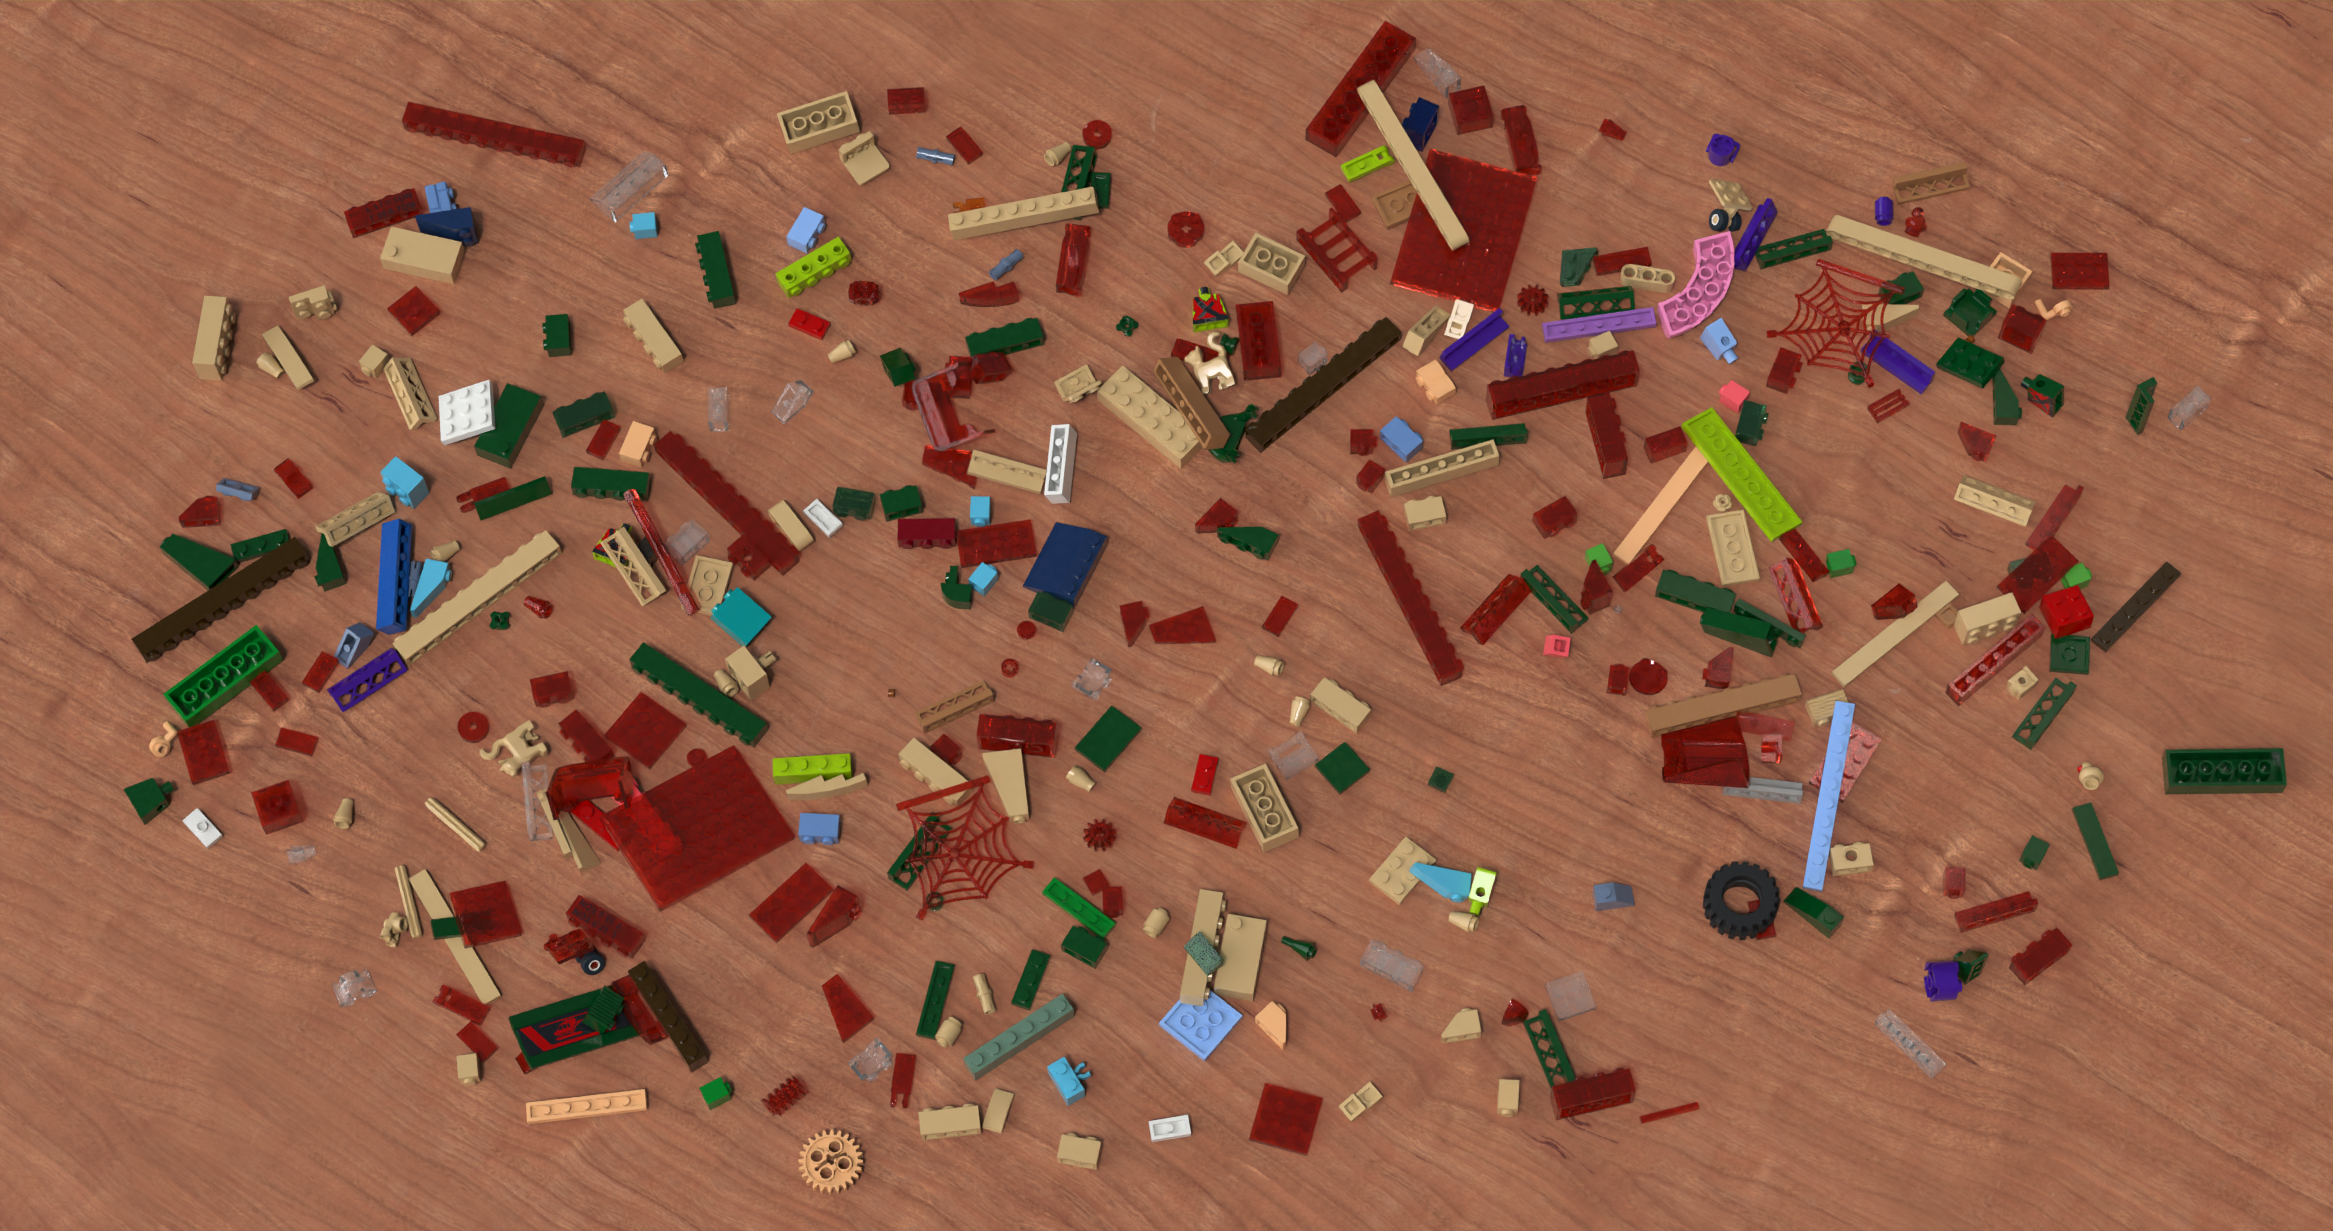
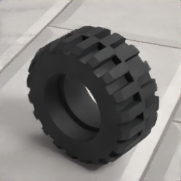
M1737 861L1731 862V866L1728 867L1725 864L1721 866L1720 871L1716 870L1712 874L1711 879L1708 880L1703 896L1704 915L1706 919H1710L1711 927H1717L1719 934L1723 936L1726 933L1729 935L1728 938L1733 940L1734 936L1739 937V940H1746V936H1750V939L1757 937L1758 933L1761 935L1765 933L1767 927H1771L1780 904L1779 888L1775 887V879L1768 877L1769 872L1766 869L1761 871L1759 865L1754 864V866L1748 865L1749 862L1746 861L1739 865ZM1745 887L1757 895L1760 905L1751 914H1736L1725 906L1723 895L1730 888Z

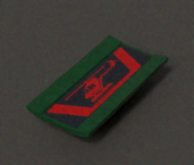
M618 984L607 986L622 996ZM600 989L509 1016L508 1019L524 1058L530 1069L533 1070L640 1036L624 1000L621 1003L624 1005L619 1015L615 1014L613 1018L615 1020L613 1027L610 1031L606 1029L603 1034L582 1023Z

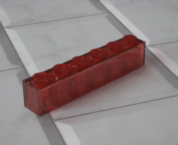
M2031 614L1950 682L1945 693L1960 706L2042 637L2045 626Z

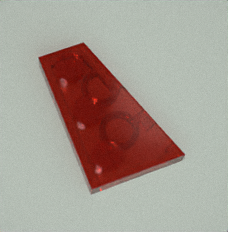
M1203 606L1149 625L1155 644L1216 643Z
M838 974L822 985L842 1043H845L874 1020V1017Z

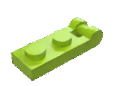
M1383 145L1342 164L1341 170L1350 183L1385 166H1391L1395 160L1393 156L1389 155L1387 146Z

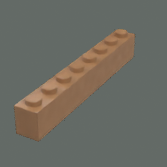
M1783 674L1776 679L1766 678L1759 683H1746L1735 689L1729 687L1722 692H1709L1698 698L1692 696L1685 701H1672L1661 707L1655 705L1646 710L1645 720L1650 736L1654 738L1798 703L1801 700L1802 693L1796 675Z

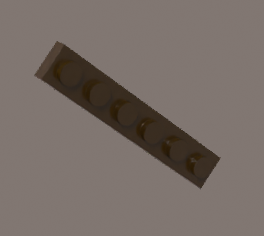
M2166 561L2092 637L2091 642L2106 653L2181 576V573Z

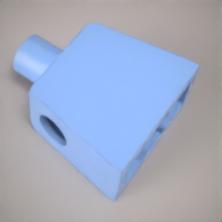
M1720 318L1707 326L1700 336L1701 341L1717 360L1724 357L1729 365L1734 363L1738 359V356L1733 351L1737 342L1723 319Z

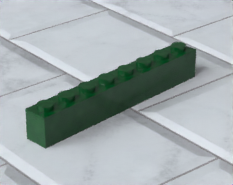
M643 642L629 659L631 669L638 675L642 673L650 683L660 685L662 690L669 695L674 694L682 704H689L697 714L707 716L712 724L716 726L718 724L721 725L726 733L731 736L736 735L744 745H751L755 748L768 731L766 722Z

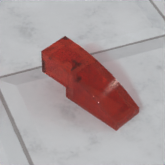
M992 281L958 293L960 304L973 307H1000L1020 302L1019 293L1014 281L998 287Z

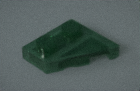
M1597 247L1562 250L1559 283L1561 287L1580 286L1585 273L1591 267L1590 262L1599 253Z

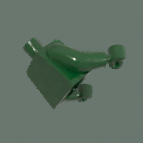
M1250 404L1241 413L1219 417L1230 435L1223 448L1208 449L1215 459L1221 463H1236L1235 458L1240 456L1237 450L1245 434L1246 422L1251 418H1257V414L1254 412L1259 410V408Z

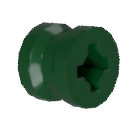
M1224 333L1220 344L1224 346L1229 355L1233 356L1237 349L1239 338H1231L1228 334Z
M1858 361L1851 364L1848 372L1849 381L1855 385L1864 383L1868 374L1867 365Z

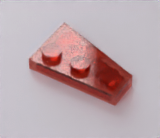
M925 445L922 465L940 474H946L957 482H963L975 490L977 477L967 474L973 451Z

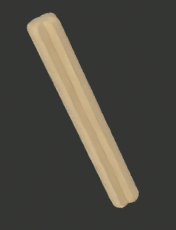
M430 797L425 802L428 809L475 850L480 852L485 848V843L433 797Z
M404 865L395 867V873L412 938H419L422 936V931L407 871Z

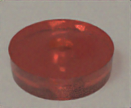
M1093 120L1083 128V141L1087 146L1103 149L1110 144L1112 130L1106 122Z
M468 712L459 719L457 729L464 741L478 743L488 735L489 724L483 714ZM476 725L475 729H470L471 726Z

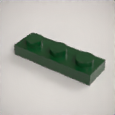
M282 529L230 544L234 560L238 564L262 557L287 542L289 537L287 530Z
M1031 950L1011 1005L1028 1011L1031 1010L1051 959L1050 955Z

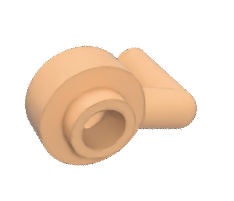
M2041 299L2034 302L2042 319L2045 321L2055 316L2066 317L2073 309L2070 300L2056 304L2048 312Z
M169 721L163 724L168 733L164 737H155L150 742L149 749L156 757H163L170 751L169 742L177 735V730Z

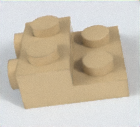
M325 285L289 297L297 320L306 319L315 314L317 320L327 319L334 315V311L337 310L331 291L327 292Z

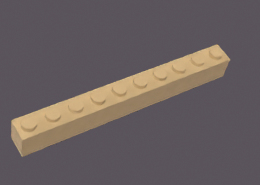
M546 530L536 534L528 544L521 545L513 555L505 557L498 566L490 568L483 577L475 579L468 588L460 590L456 597L445 601L437 611L429 613L422 622L414 624L404 635H399L392 643L395 651L409 667L561 555L560 546Z

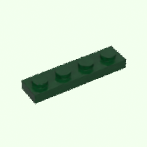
M1739 598L1736 601L1733 610L1735 614L1772 623L1777 638H1782L1792 647L1801 648L1804 644L1806 635Z

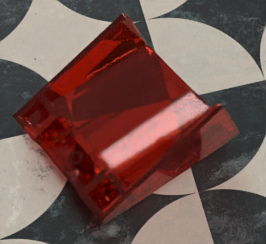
M1736 716L1661 734V746L1664 751L1662 779L1665 784L1749 788L1750 768L1747 747Z

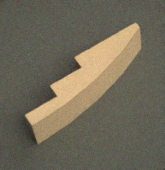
M278 325L262 334L265 342L297 390L314 382L309 371Z
M864 773L846 781L843 774L825 782L822 775L786 790L789 801L817 800L848 794L865 788L868 785Z

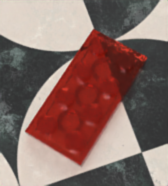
M1031 519L956 531L961 568L979 566L982 562L993 564L1037 557Z
M2050 535L1997 588L2004 595L2012 592L2020 610L2025 614L2079 561Z
M1853 722L1838 801L1841 803L1845 801L1882 738ZM1826 756L1809 781L1811 786L1819 790Z
M805 863L749 914V917L777 943L833 892V888Z

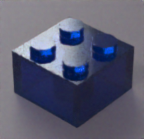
M1419 97L1416 103H1412L1409 110L1410 115L1408 118H1404L1402 127L1415 149L1423 152L1438 124L1439 105Z

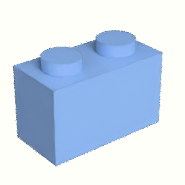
M804 207L786 236L788 245L808 254L809 250L815 247L818 235L822 234L825 230L824 216Z

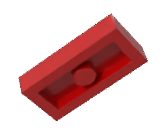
M796 308L788 325L791 328L823 340L830 327V322Z
M1199 754L1191 792L1211 795L1219 761L1218 757Z

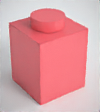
M1731 380L1728 385L1724 384L1720 389L1719 402L1739 413L1749 400L1750 391Z
M1553 634L1546 636L1543 655L1556 658L1568 657L1571 638Z

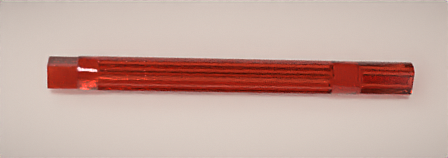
M628 490L623 496L635 515L688 616L694 615L700 610L636 490Z

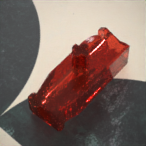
M1525 105L1501 110V120H1504L1505 138L1515 177L1521 175L1537 176L1541 174L1542 168L1538 164L1537 145L1531 122L1526 115L1527 109Z
M1065 224V236L1062 241L1056 279V293H1066L1077 298L1081 297V288L1084 282L1088 258V237L1091 236V227Z

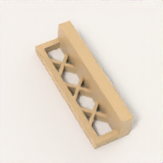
M391 358L383 370L409 429L416 430L422 423L435 422L437 417L411 358ZM401 364H406L409 371L404 369ZM408 378L414 382L415 386L409 383ZM414 394L421 397L422 402L419 401ZM421 409L427 412L428 416H424Z
M973 450L967 474L1040 494L1047 470Z
M1963 475L1954 497L1956 501L2025 527L2035 505V501Z
M376 492L315 527L318 532L325 535L328 545L333 547L395 513L389 495Z
M625 527L600 542L642 607L666 591ZM615 539L619 545L618 551L612 550L608 542ZM620 556L627 557L629 560L628 567L621 565L619 562ZM631 572L639 575V583L631 580ZM641 588L648 589L652 596L645 600L641 595Z

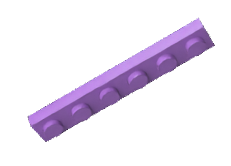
M1653 307L1542 323L1545 343L1597 336L1608 331L1618 333L1656 327Z

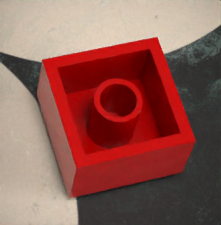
M2078 585L2042 596L2039 609L2055 639L2091 628L2094 615Z

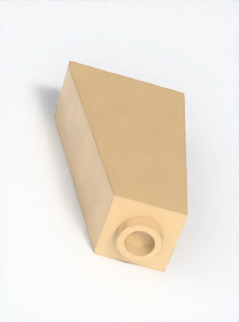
M1021 749L982 753L984 765L1009 822L1022 824L1028 821L1029 814Z

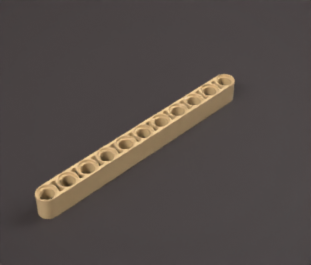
M1371 80L1358 87L1357 91L1451 250L1454 251L1469 243L1470 241L1465 230L1377 83Z
M1839 215L1833 216L1826 230L1827 236H1831L1834 240L2005 299H2015L2022 284V280L2015 275Z

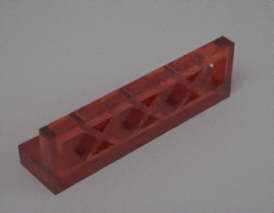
M2065 484L2025 545L2042 555L2080 499L2084 487L2079 485L2074 490Z
M1785 558L1770 567V574L1792 628L1802 634L1810 629L1818 631L1823 628L1797 560ZM1781 567L1784 570L1782 579L1778 577L1776 572ZM1786 583L1791 587L1789 596L1785 595L1784 592ZM1793 600L1798 605L1796 613L1791 610ZM1799 617L1803 618L1806 625L1801 629L1797 625Z
M1508 574L1464 622L1460 629L1462 632L1471 634L1478 644L1484 645L1530 594V588L1523 578Z
M1176 797L1169 804L1164 819V824L1235 849L1239 846L1241 835L1247 825L1245 821Z
M2028 891L1955 912L1954 917L1960 933L2035 912L2038 902L2037 899H2032Z

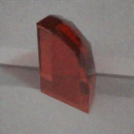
M1512 998L1504 1013L1502 1025L1511 1027L1512 1025L1522 1024L1528 1018V1010Z

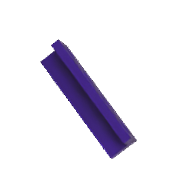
M1767 198L1764 205L1759 204L1735 248L1734 269L1746 271L1778 213L1772 199Z
M1500 308L1442 351L1439 359L1450 372H1453L1509 328L1507 323L1501 318L1503 311Z
M1875 329L1871 332L1869 340L1861 349V353L1922 395L1933 382L1935 371Z
M390 648L327 689V691L335 700L340 710L344 712L406 672L407 668L396 651ZM397 661L401 668L396 672H389V665ZM377 672L384 673L383 679L379 683L372 682L373 675ZM360 683L367 684L366 691L362 694L356 693L357 685ZM344 694H350V702L343 706L338 698Z

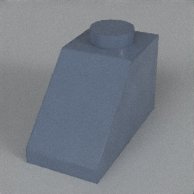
M361 622L347 627L333 658L345 668H350L368 648L374 632Z
M1614 882L1593 886L1592 894L1596 911L1635 906L1631 886Z

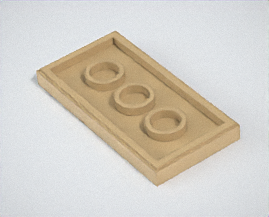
M1744 509L1707 515L1706 522L1721 586L1727 587L1760 581Z

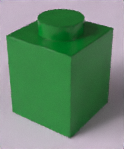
M1849 549L1827 554L1825 563L1830 578L1853 573L1856 559L1854 555H1851Z
M721 1077L699 1088L709 1110L731 1100L729 1093L732 1090L728 1082H723Z

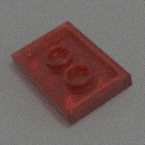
M2107 253L2050 254L2052 289H2109Z
M214 720L177 731L193 785L230 774Z

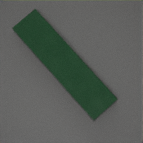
M544 476L474 502L481 521L552 493Z
M2092 803L2074 807L2072 812L2099 881L2117 876L2119 871Z
M935 961L916 1036L936 1040L935 1035L939 1029L955 965Z

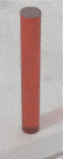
M1698 1102L1639 1116L1641 1124L1699 1110Z

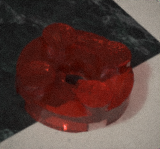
M1188 211L1173 214L1167 226L1168 237L1179 247L1190 248L1195 246L1204 236V223L1200 215ZM1188 226L1191 229L1188 230V233H1184V230H1181V228Z

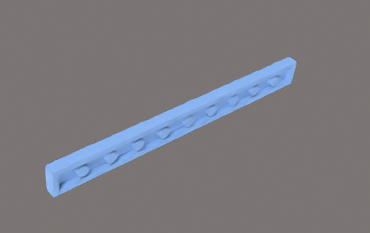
M1835 702L1803 889L1820 892L1823 889L1855 708L1853 703Z

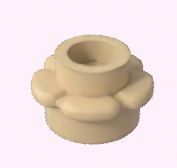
M1719 494L1715 497L1713 505L1717 511L1726 512L1732 506L1731 498L1728 495Z

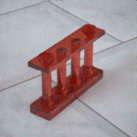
M1332 207L1329 209V220L1311 232H1306L1303 228L1296 231V240L1341 293L1348 287V278L1368 264L1373 270L1377 269L1378 258L1376 254L1366 248L1344 222L1340 212H1336ZM1333 225L1341 231L1323 245H1317L1314 242L1315 237ZM1347 238L1352 244L1351 247L1333 259H1329L1325 255L1327 250ZM1356 251L1364 258L1345 272H1340L1337 269V264Z

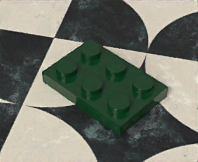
M1958 337L1939 359L1936 366L1942 371L1983 389L2005 361L2004 357Z

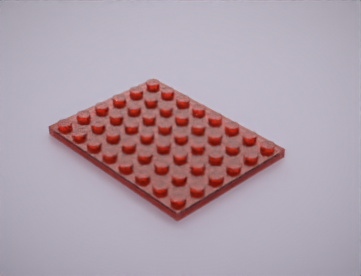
M1430 149L1425 165L1465 230L1470 242L1452 251L1420 196L1416 193L1390 284L1454 302L1458 299L1474 304L1476 308L1495 312L1501 306L1537 177Z
M734 745L600 816L601 823L660 912L795 838V835Z

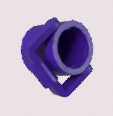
M1716 133L1712 136L1706 152L1709 153L1708 157L1712 164L1725 166L1730 162H1734L1740 150V144L1734 141L1733 138Z

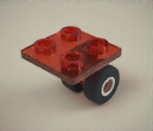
M581 929L572 930L566 935L545 943L546 949L558 964L575 958L577 963H580L582 970L588 975L600 973L605 966L603 956Z

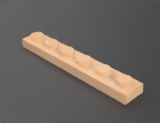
M645 1089L526 1103L528 1124L647 1110Z

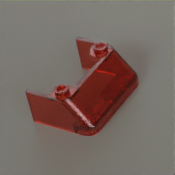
M970 361L956 363L917 379L912 385V392L931 444L937 451H945L995 433V429L977 433L976 428L971 424L960 426L947 391L953 389L957 384L955 371L970 366Z
M622 756L583 762L555 769L546 791L553 820L558 819L560 811L569 812L574 810L580 801L614 796L615 801L624 803L625 809H629L634 796L632 768L629 757Z

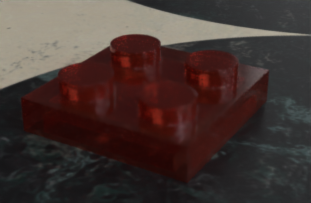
M417 286L413 287L387 308L388 312L411 336L440 314L439 309Z

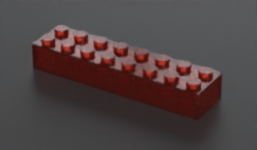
M1385 20L1308 125L1305 132V140L1337 158L1369 114L1368 109L1358 94L1357 88L1374 80L1381 92L1384 93L1416 49V37Z
M1624 350L1618 354L1611 356L1603 355L1594 360L1585 359L1577 364L1568 363L1563 367H1551L1538 373L1530 372L1521 377L1513 376L1504 381H1492L1490 384H1487L1486 403L1491 419L1495 420L1636 387L1640 369L1634 350Z

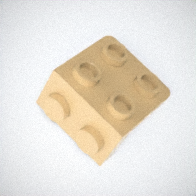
M870 131L860 134L855 140L843 144L838 149L841 162L858 185H864L890 168L889 163L875 146L874 136Z
M1085 364L1053 383L1063 402L1069 401L1072 403L1082 399L1083 393L1089 394L1100 389L1098 385L1102 384V381H1095L1088 365Z

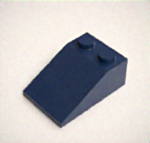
M471 207L415 215L420 233L459 241L466 247L478 244L477 227Z

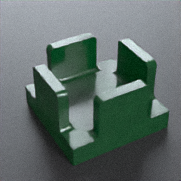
M1964 288L1952 299L1950 307L1944 312L1943 316L1968 337L1969 335L1974 337L1996 316L1997 311L1990 306L1992 299L1982 290L1976 289L1974 293L1971 289L1968 288L1966 290Z

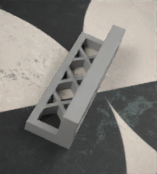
M1724 774L1722 795L1800 804L1803 790L1802 783Z

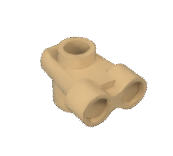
M392 912L389 918L385 919L380 938L386 941L387 946L396 947L399 940V932H405L408 928L406 917H401L398 913Z

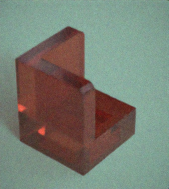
M1762 734L1761 762L1781 763L1782 734Z

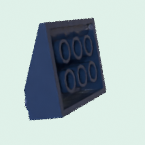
M1056 522L1023 587L1075 609L1107 547V536L1091 529Z

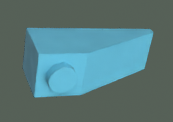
M431 559L425 560L410 608L414 618H417L446 588L447 581L450 582L452 570L448 563Z
M1416 862L1410 867V873L1444 898L1459 903L1464 902L1469 897L1471 873Z

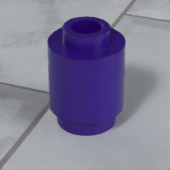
M1880 197L1875 201V220L1878 225H1890L1894 219L1893 201L1888 197Z

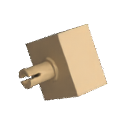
M742 646L725 658L729 674L751 701L770 688L767 674L763 670L776 661L770 651L755 660L745 646Z

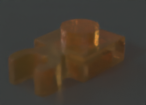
M984 197L966 199V204L961 202L953 203V209H960L954 213L985 207Z

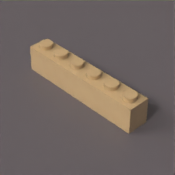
M1494 440L1486 441L1386 471L1385 483L1390 497H1394L1498 466L1499 453Z
M1200 889L1180 992V1003L1204 1006L1205 999H1209L1210 988H1207L1208 982H1212L1213 970H1210L1211 964L1215 965L1217 953H1214V947L1219 945L1220 935H1217V931L1222 929L1223 918L1220 915L1221 912H1225L1226 900H1223L1222 892Z

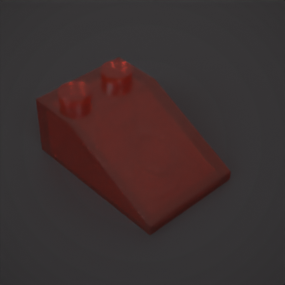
M837 885L807 932L810 947H816L850 926L853 920L856 921L859 918L861 908L857 895Z

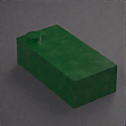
M507 383L494 407L495 429L481 433L474 445L477 456L511 469L544 407L541 396Z

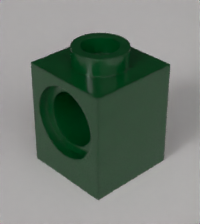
M2032 835L2019 861L2026 868L2037 870L2050 844Z

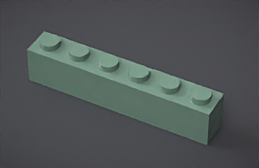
M1061 994L964 1057L965 1067L974 1080H978L1073 1018L1074 1009L1065 996Z

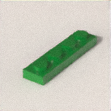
M1055 877L1042 891V895L1103 939L1116 926L1115 922Z

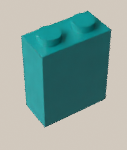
M737 587L734 591L730 589L723 598L726 600L721 605L717 603L711 610L713 614L710 619L737 643L746 648L772 617Z

